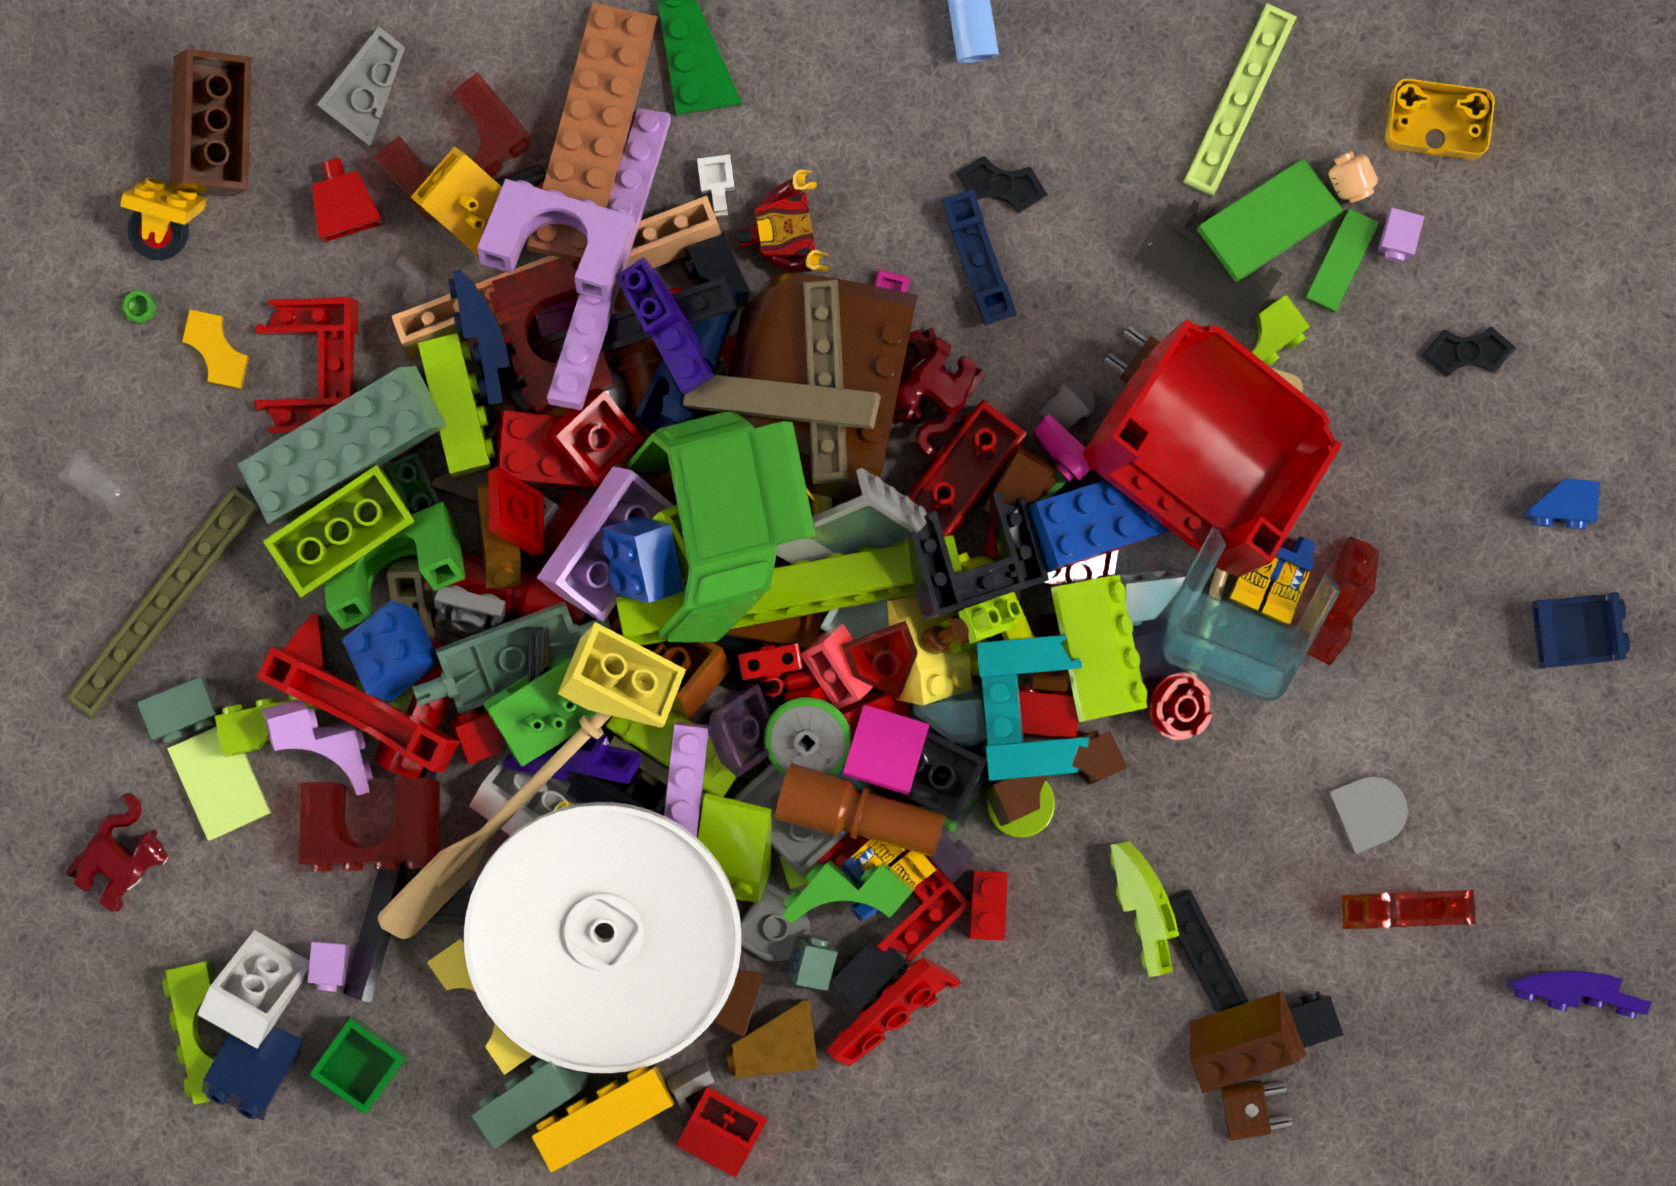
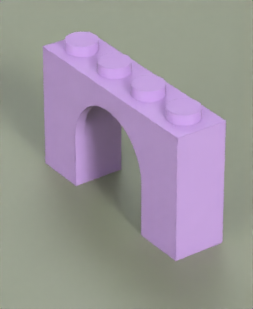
M505 179L477 247L480 264L513 273L523 246L534 231L550 224L568 225L580 231L588 241L574 276L577 293L609 302L618 281L616 275L621 272L636 235L635 216H631L622 209L616 208L611 210L600 207L588 199L577 200L566 197L565 194L557 190H542L526 181L518 180L515 182Z

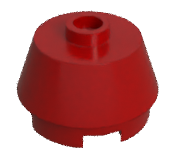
M1176 673L1158 681L1150 688L1146 699L1148 706L1146 713L1153 725L1163 736L1172 740H1184L1193 735H1199L1208 726L1212 718V713L1209 712V695H1211V692L1197 677L1188 673Z

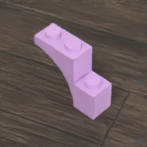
M301 699L262 709L269 739L275 751L305 749L320 753L343 769L349 777L351 786L357 796L370 792L367 781L372 780L373 777L368 760L362 761L360 750L365 748V742L361 729L355 730L353 725L346 721L318 728L314 709H307L304 701Z

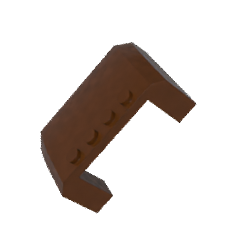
M803 273L777 275L762 285L741 312L728 376L808 385L803 282L838 280L844 389L877 392L881 396L874 430L845 426L848 482L813 484L809 422L739 415L751 423L754 429L781 421L793 422L806 488L811 494L850 501L862 496L856 470L863 468L872 475L881 478L917 294Z

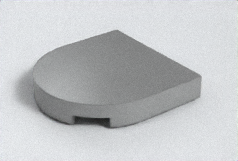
M1376 776L1364 777L1328 792L1354 854L1361 853L1393 839L1400 833L1406 823L1408 807L1405 796L1400 788L1388 779Z
M767 881L760 902H753L740 921L741 946L767 961L789 960L792 956L796 937L808 939L811 928L808 915L804 913L793 924L786 920L782 914L788 908L783 903L790 895Z

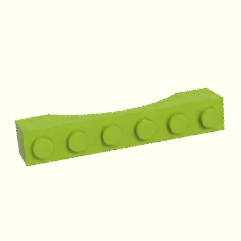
M360 679L356 680L357 687L364 690ZM411 686L392 702L383 701L406 712L414 694L413 688ZM289 695L290 700L276 703L275 697L255 701L256 707L243 710L242 704L222 708L223 714L215 716L222 755L224 757H231L259 751L269 740L262 709L300 699ZM304 701L307 709L313 708L314 712L322 710Z

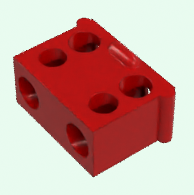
M799 643L779 646L768 645L758 650L743 652L738 655L742 680L763 676L766 679L779 677L784 672L803 669ZM791 653L793 661L790 664H784L782 662L783 654ZM752 659H756L760 664L759 668L755 671H751L748 668V662Z

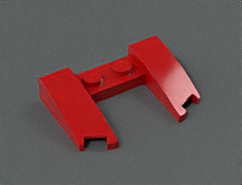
M351 297L269 300L268 304L275 307L276 310L267 327L260 323L257 324L256 334L318 335V398L255 400L257 410L263 411L267 409L275 424L274 427L267 429L268 433L288 434L354 394V334H358V301Z
M847 833L817 863L826 865L831 860L839 867L870 839L862 836L853 839L851 838V833ZM906 849L888 865L891 867L910 850ZM926 855L925 857L934 866L936 871L914 887L915 890L912 894L921 904L876 946L879 951L884 953L887 952L889 947L907 954L905 960L907 962H911L971 905Z

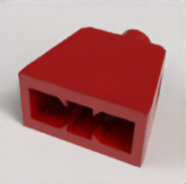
M340 158L323 162L321 165L326 180L312 185L317 231L322 242L325 243L384 225L383 219L358 171L345 174Z

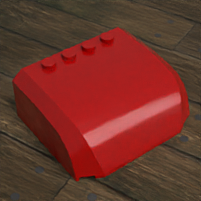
M1186 319L1172 330L1141 363L1082 454L1090 468L1218 569L1240 577L1273 561L1342 446L1341 441L1336 442L1327 425L1330 421L1323 409L1221 327L1212 325L1207 327L1190 323L1191 320Z

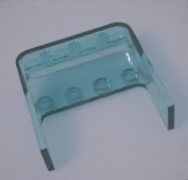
M1212 527L1173 600L1162 641L1163 653L1168 662L1259 699L1265 701L1276 700L1286 692L1336 601L1340 589L1333 576L1325 573L1300 621L1292 627L1284 626L1204 594L1202 590L1226 547L1219 529Z

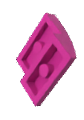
M863 705L842 775L909 795L930 724Z

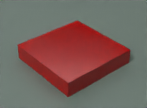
M500 467L488 471L489 531L532 556L545 552L543 493Z

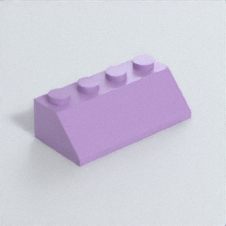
M613 466L537 579L564 600L597 620L604 622L616 605V598L622 595L616 594L610 583L609 574L611 569L609 559L602 547L604 539L602 528L637 516L652 519L660 511L674 505L632 470Z

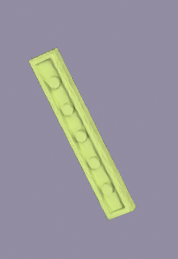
M1266 3L1186 175L1184 184L1212 197L1215 195L1297 18L1296 16Z

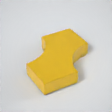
M190 309L182 342L196 348L204 357L208 367L207 381L242 390L249 357L235 351L228 343L223 329L224 317Z

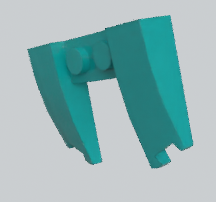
M1066 635L977 643L988 742L986 752L989 781L1068 774L1079 771V768L1072 766L1079 746L1088 748L1089 737L1023 742L1017 674L1083 668L1080 658L1071 661L1061 643L1067 640Z

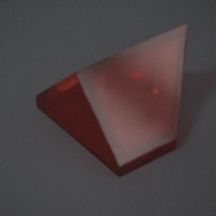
M906 620L841 644L854 678L900 699L918 654Z

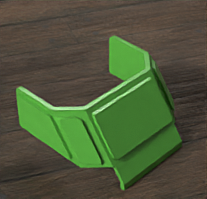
M736 412L713 414L657 429L627 463L628 470L638 473H667L671 471L688 558L689 572L683 606L658 631L660 640H668V642L719 641L771 588L777 545L799 539H813L816 536L793 422L781 421L754 429L751 423Z

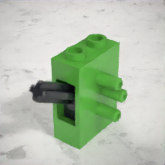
M534 626L528 630V675L482 702L504 742L521 767L573 736L582 727L579 719L583 715L591 718L596 713L557 694L571 659L563 653L549 662V629L544 626Z

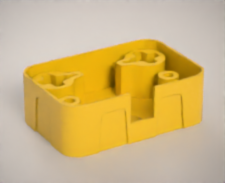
M1402 79L1396 84L1390 94L1385 142L1390 149L1397 151L1462 158L1463 160L1470 161L1477 160L1488 150L1490 145L1495 98L1486 89L1415 79ZM1406 93H1410V98L1416 100L1410 107L1406 106V100L1401 99ZM1472 102H1476V107L1482 109L1476 116L1472 115V109L1467 108ZM1436 129L1443 133L1445 142L1442 147L1431 148L1427 145L1425 137L1429 131Z

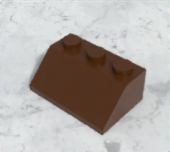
M1283 991L1190 1021V1061L1202 1093L1295 1064L1307 1055Z

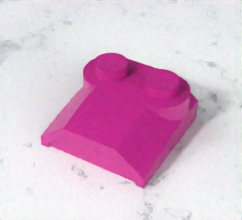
M1048 414L1034 430L1032 436L1055 467L1054 469L1067 481L1064 485L1067 486L1070 482L1077 485L1092 470L1082 454L1085 447Z

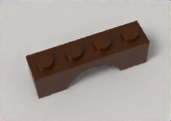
M1095 730L1082 736L1089 737L1090 742L1088 748L1079 746L1072 766L1079 768V771L1070 774L1077 776L1089 786L1127 768L1111 731L1099 735L1098 731ZM1050 775L992 780L994 785L984 789V792L1000 826L1011 823L1040 809V792L1044 782Z

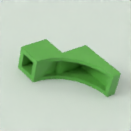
M830 860L825 866L818 863L806 876V879L810 882L802 892L796 888L786 899L783 905L788 909L782 916L793 924L804 913L819 905L835 901H853L874 907L890 918L915 888L885 862L879 867L872 864L860 878L864 883L861 887Z

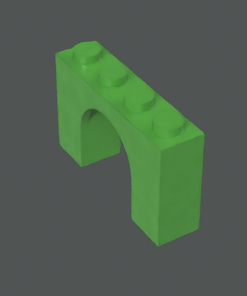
M443 502L412 514L415 520L413 524L324 583L326 609L342 630L366 621L373 615L370 594L372 582L383 567L397 558L406 555H417L419 570L434 591L465 579L458 523Z

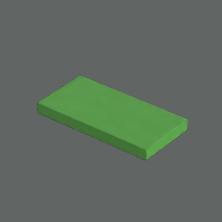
M1303 158L1199 225L1197 231L1237 283L1340 216L1344 210L1305 158Z

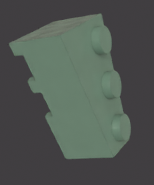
M541 1059L530 1067L533 1071L531 1075L524 1079L520 1073L504 1084L507 1089L505 1093L498 1097L494 1091L479 1101L478 1104L481 1109L471 1116L492 1148L496 1149L592 1083L594 1080L590 1074L560 1067L552 1061L547 1062Z

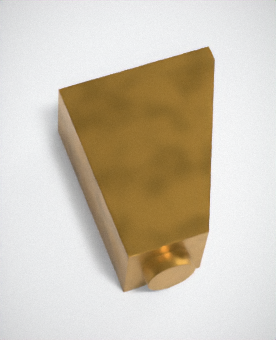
M488 483L478 484L479 542L486 589L521 586L520 550L517 546L489 531Z
M806 999L798 1002L748 1033L745 1037L735 1041L732 1044L733 1051H727L729 1072L735 1071L736 1079L818 1069L810 1000Z

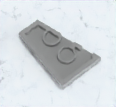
M378 26L318 102L317 107L367 146L371 147L405 47Z

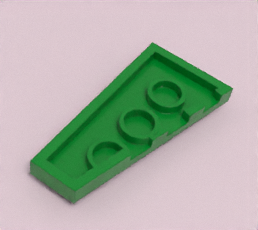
M657 0L676 116L741 106L742 102L697 0Z

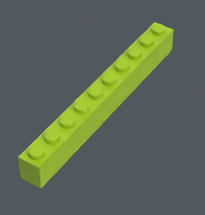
M954 536L944 537L954 572L957 574L962 572ZM900 541L891 547L881 549L868 547L860 550L858 553L849 555L835 553L822 560L811 562L809 560H801L790 566L779 568L774 566L771 588L731 629L915 595L916 591L911 570L908 541ZM685 591L651 603L626 596L617 597V613L622 636L640 646L668 641L660 640L658 631L683 606Z

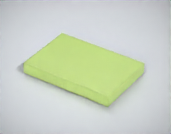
M217 726L168 748L208 841H212L271 814V810L246 754L230 757L222 755Z

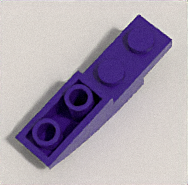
M641 258L617 274L616 278L645 333L652 336L680 391L687 395L713 378L714 374L702 354L704 348L677 302L646 258Z
M603 734L599 739L591 736L551 778L566 781L570 774L574 772L628 784L641 764V754L637 751L609 746L608 735ZM570 738L522 767L510 752L504 760L503 766L507 769L536 774Z
M1571 970L1544 971L1509 980L1507 984L1508 988L1516 990L1515 997L1534 1002L1536 996L1548 1000V1007L1567 1012L1568 1006L1579 1008L1582 996H1584V1004L1603 1009L1605 1003L1617 1006V1014L1636 1019L1637 1013L1648 1015L1651 1005L1650 1001L1620 993L1621 978L1599 973Z

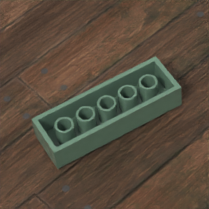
M398 367L237 465L267 523L285 522L337 492L375 465L380 466L447 425L417 367Z

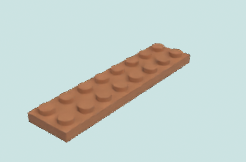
M592 2L542 190H557L565 194L566 197L577 200L588 199L600 207H608L656 30L657 16ZM550 224L537 229L529 236L527 249L536 253L580 262L588 241L580 231L571 226Z

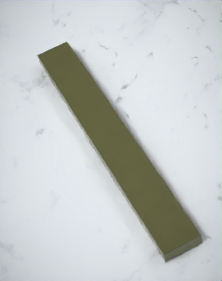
M235 486L229 490L65 697L68 701L91 719L95 718L260 509L256 502Z

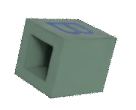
M812 934L809 935L808 939L796 937L786 976L796 985L828 991L838 951L828 943L829 940L825 937Z

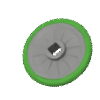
M812 697L792 699L779 706L770 716L764 732V745L767 756L775 769L783 776H786L791 763L838 775L845 767L853 741L850 726L843 714L832 704ZM805 735H809L815 741L812 746H808V744L802 741Z

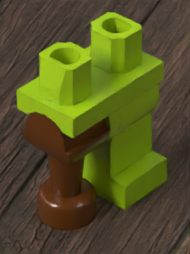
M1005 595L958 611V615L941 622V625L928 628L924 632L923 641L927 650L932 654H940L948 650L949 647L952 654H956L977 646V643H981L980 640L1017 627L1015 619L1023 617V613L1015 597L1006 600Z

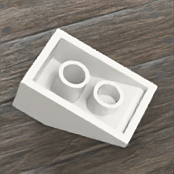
M254 930L210 985L197 1015L251 1046L258 1048L309 972L310 961Z

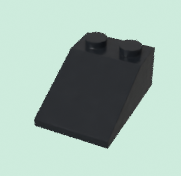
M928 731L909 795L900 792L896 793L928 810L945 814V819L963 827L989 777L987 760Z

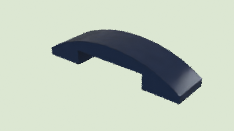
M974 189L942 199V205L958 255L985 326L1016 316L1017 312L987 234L984 218Z

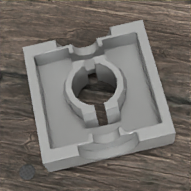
M453 585L437 590L434 600L435 608L438 609L435 619L436 630L469 637L505 623V601L500 600L495 595L486 593L478 595Z

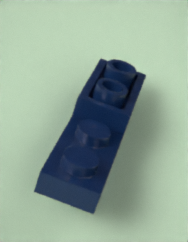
M462 270L453 271L454 278L448 279L451 299L458 298L460 312H454L457 333L463 332L464 339L478 337L479 343L473 344L475 363L483 365L484 377L478 378L481 398L488 397L489 404L503 402L498 368L511 366L508 348L501 327L487 300L472 280Z

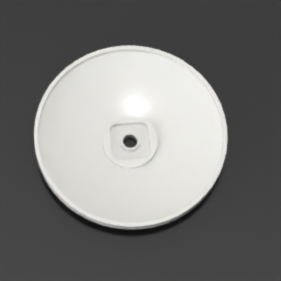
M615 802L575 804L551 811L525 824L502 843L488 860L477 879L466 911L464 925L466 965L471 983L487 1014L512 1041L524 1050L542 1060L552 1061L557 1066L589 1073L632 1071L642 1066L653 1065L678 1053L698 1038L717 1017L728 999L739 968L741 955L740 913L731 884L719 862L697 837L681 825L656 812L629 804ZM600 923H608L613 927L614 934L610 938L602 939L596 935L595 927Z

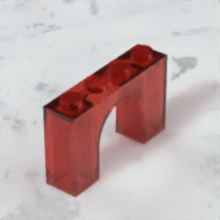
M478 72L452 92L455 101L475 123L480 132V147L473 161L493 178L503 169L501 163L510 156L514 159L519 157L528 149L529 145L527 142L531 140L530 135ZM398 136L377 153L374 158L426 222L429 223L434 218L410 197L433 170L424 165L405 141Z
M570 255L494 280L492 284L495 291L489 293L495 312L502 311L506 322L500 325L506 344L512 342L517 355L511 356V360L517 376L524 375L527 387L521 389L528 408L534 406L538 414L560 407L550 405L547 400L558 363L547 362L533 353L528 343V329L532 319L542 308L580 294L576 291L574 278L576 272ZM603 351L599 353L587 395L598 389L608 391L615 388Z
M430 778L395 779L394 820L392 827L381 842L369 848L358 846L351 839L347 831L345 820V784L332 781L300 783L299 864L311 866L312 872L329 873L332 872V866H343V871L360 872L364 871V865H375L374 870L391 871L395 870V864H406V869L422 870L439 853L440 781Z

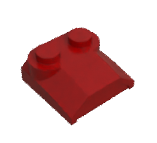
M598 389L587 395L582 410L570 409L555 424L551 433L555 445L566 452L594 486L600 484L599 481L610 472L613 466L615 467L636 446L645 441L609 394L603 389Z

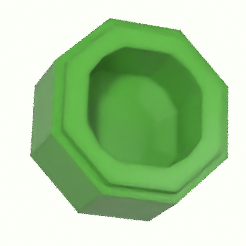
M134 290L124 297L121 309L129 321L145 324L154 318L157 305L148 292Z

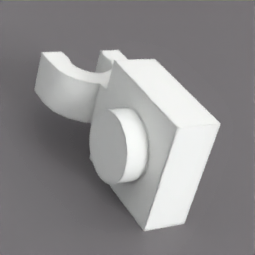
M730 154L697 159L702 194L712 193L715 217L728 216L725 191L735 190Z

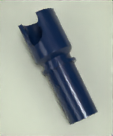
M732 287L739 310L743 302V296L737 289ZM738 310L691 325L704 348L702 354L713 374L717 368L715 360ZM661 359L635 414L637 421L653 433L659 428L697 419L700 410L688 409L683 405L685 394L680 391L664 359Z

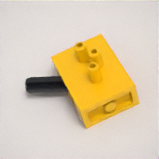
M454 146L410 198L479 257L477 247L505 179L515 182L518 180L526 181L536 187L540 185V182L544 183L546 173L542 165L537 164L494 180L465 153Z

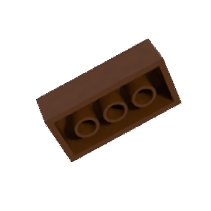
M188 48L174 56L170 189L235 196L248 190L251 57Z

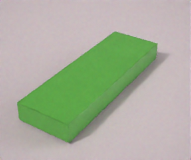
M1351 208L1347 210L1305 297L1306 300L1333 313L1337 311L1379 222Z

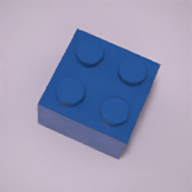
M637 516L602 528L604 536L602 547L609 559L611 569L609 579L616 594L651 603L685 591L671 524Z
M392 600L342 639L366 694L389 702L395 700L440 664L417 610Z

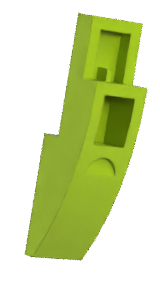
M1130 841L1112 844L1110 864L1112 869L1116 871L1118 882L1116 887L1117 900L1122 905L1123 912L1136 910L1135 929L1137 934L1141 936L1143 946L1141 961L1143 967L1147 970L1148 977L1173 972L1167 939L1179 936V932L1166 892L1150 864Z

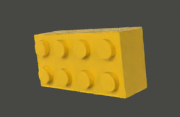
M656 1065L651 1068L642 1066L630 1071L627 1074L629 1080L621 1085L618 1084L617 1080H614L596 1091L599 1097L590 1102L585 1096L566 1108L568 1114L561 1118L558 1117L557 1113H554L538 1122L536 1125L538 1130L532 1135V1138L551 1173L673 1106L675 1099Z

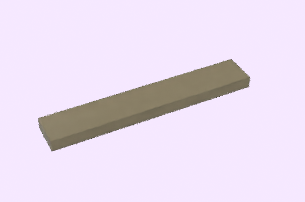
M838 280L803 282L808 385L844 389ZM809 422L813 484L848 482L845 426Z
M714 375L713 378L687 395L685 394L683 405L688 409L736 412L741 415L874 430L881 396L877 392Z

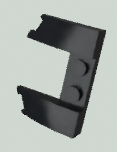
M995 492L988 494L999 560L957 574L954 572L936 511L929 512L924 516L927 523L918 533L910 531L907 534L912 576L923 620L1050 581L1025 498H1018L1016 505L1002 503L1003 493Z

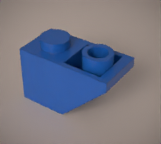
M1564 479L1524 512V519L1533 520V526L1553 527L1554 521L1566 522L1567 529L1585 530L1587 524L1597 522L1600 481Z

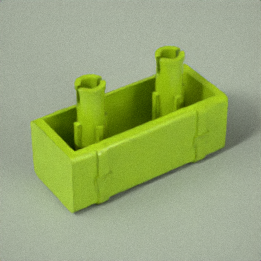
M728 708L727 713L713 734L709 732L702 792L705 794L708 793L724 798L748 761L747 757L733 749L730 745L742 724L747 720L731 708ZM671 709L662 728L612 716L606 725V732L613 737H618L669 770L675 722L694 723Z

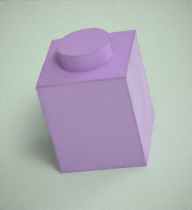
M1391 208L1385 219L1377 251L1385 253L1384 258L1389 261L1403 263L1404 259L1410 260L1415 255L1424 216Z
M311 942L308 983L317 984L316 990L333 992L337 991V985H345L350 944Z

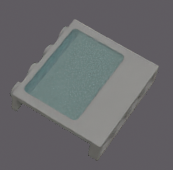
M860 468L856 472L862 496L813 516L816 536L813 539H799L777 545L776 555L793 564L801 560H809L810 562L822 560L836 553L843 555L854 554L868 547H875L877 549L891 547L897 542L908 541L907 534L910 531L918 533L927 523L924 519L927 513L922 506H918L907 496L896 491L893 486L887 485L878 476H874L865 469Z

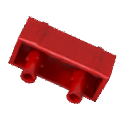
M981 400L971 415L965 418L963 425L950 442L944 444L930 462V468L919 482L914 484L907 497L918 506H922L926 513L936 511L943 536L953 535L966 521L967 515L1008 464L1018 446L1025 442L1028 434L986 401Z

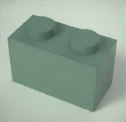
M203 677L196 678L137 702L151 739L154 741L162 740L163 744L181 739L183 737L181 732L194 727L195 732L213 726V719L216 715H220L208 682Z

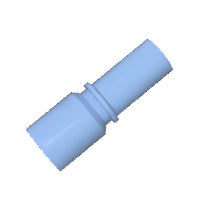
M947 0L957 63H971L998 57L999 52L990 0Z

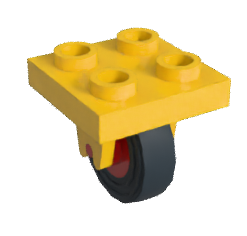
M148 177L142 179L122 194L120 207L134 210L128 222V237L134 249L140 255L150 260L163 261L177 255L185 247L188 240V222L204 211L207 197L197 195V192L170 189L169 186L165 185V181L158 178Z

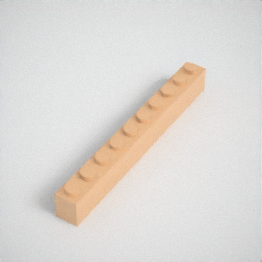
M704 196L641 220L626 268L643 257L646 258L652 268L659 267L685 257L688 246L721 235L708 197ZM547 256L514 269L513 273L505 272L475 285L487 300L500 327L533 315V310L536 308L579 297L580 293L576 291L574 276L580 262ZM450 294L392 315L399 339L410 361L421 358L419 342L457 333L454 312H460L458 298L451 299ZM463 332L458 333L459 336L462 338V341L470 339H464Z

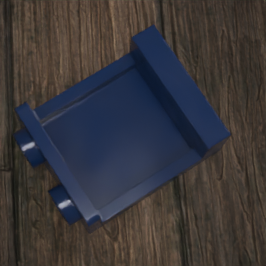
M1618 592L1554 600L1544 599L1532 602L1540 669L1626 659V653L1630 651V640L1628 633H1623L1622 619L1626 617V607L1624 600L1619 599Z
M273 1026L259 1047L255 1048L229 1033L203 1079L202 1092L206 1094L210 1101L216 1104L224 1105L226 1103L237 1108L238 1113L248 1119L258 1118L264 1120L267 1116L268 1108L292 1063L297 1061L300 1055L303 1039Z

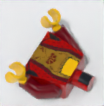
M798 170L793 178L778 185L760 201L759 207L754 209L756 225L737 228L740 248L760 244L762 260H767L770 266L786 273L811 272L812 270L825 273L828 271L827 266L819 265L820 258L828 256V253L815 250L806 192L801 193L802 190H812L817 186L816 182L805 183V176L811 173L812 170Z

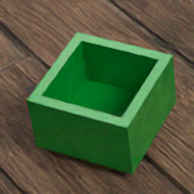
M352 1017L346 1022L309 1075L365 1115L373 1109L410 1056L357 1017Z

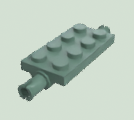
M561 602L437 648L435 650L443 672L440 673L441 677L412 686L419 707L446 696L454 699L459 714L483 706L482 702L528 675V630L530 627L544 626L549 629V662L563 653L572 660L580 638L594 622L612 630L608 617L604 622L595 619L578 626L577 623L573 624L565 602Z

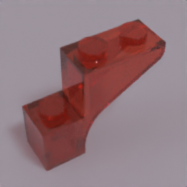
M1352 536L1347 539L1325 596L1315 615L1303 631L1302 652L1331 665L1351 640L1354 617L1375 592L1380 550L1374 548L1368 542L1360 541Z
M1474 890L1341 895L1343 929L1476 924Z

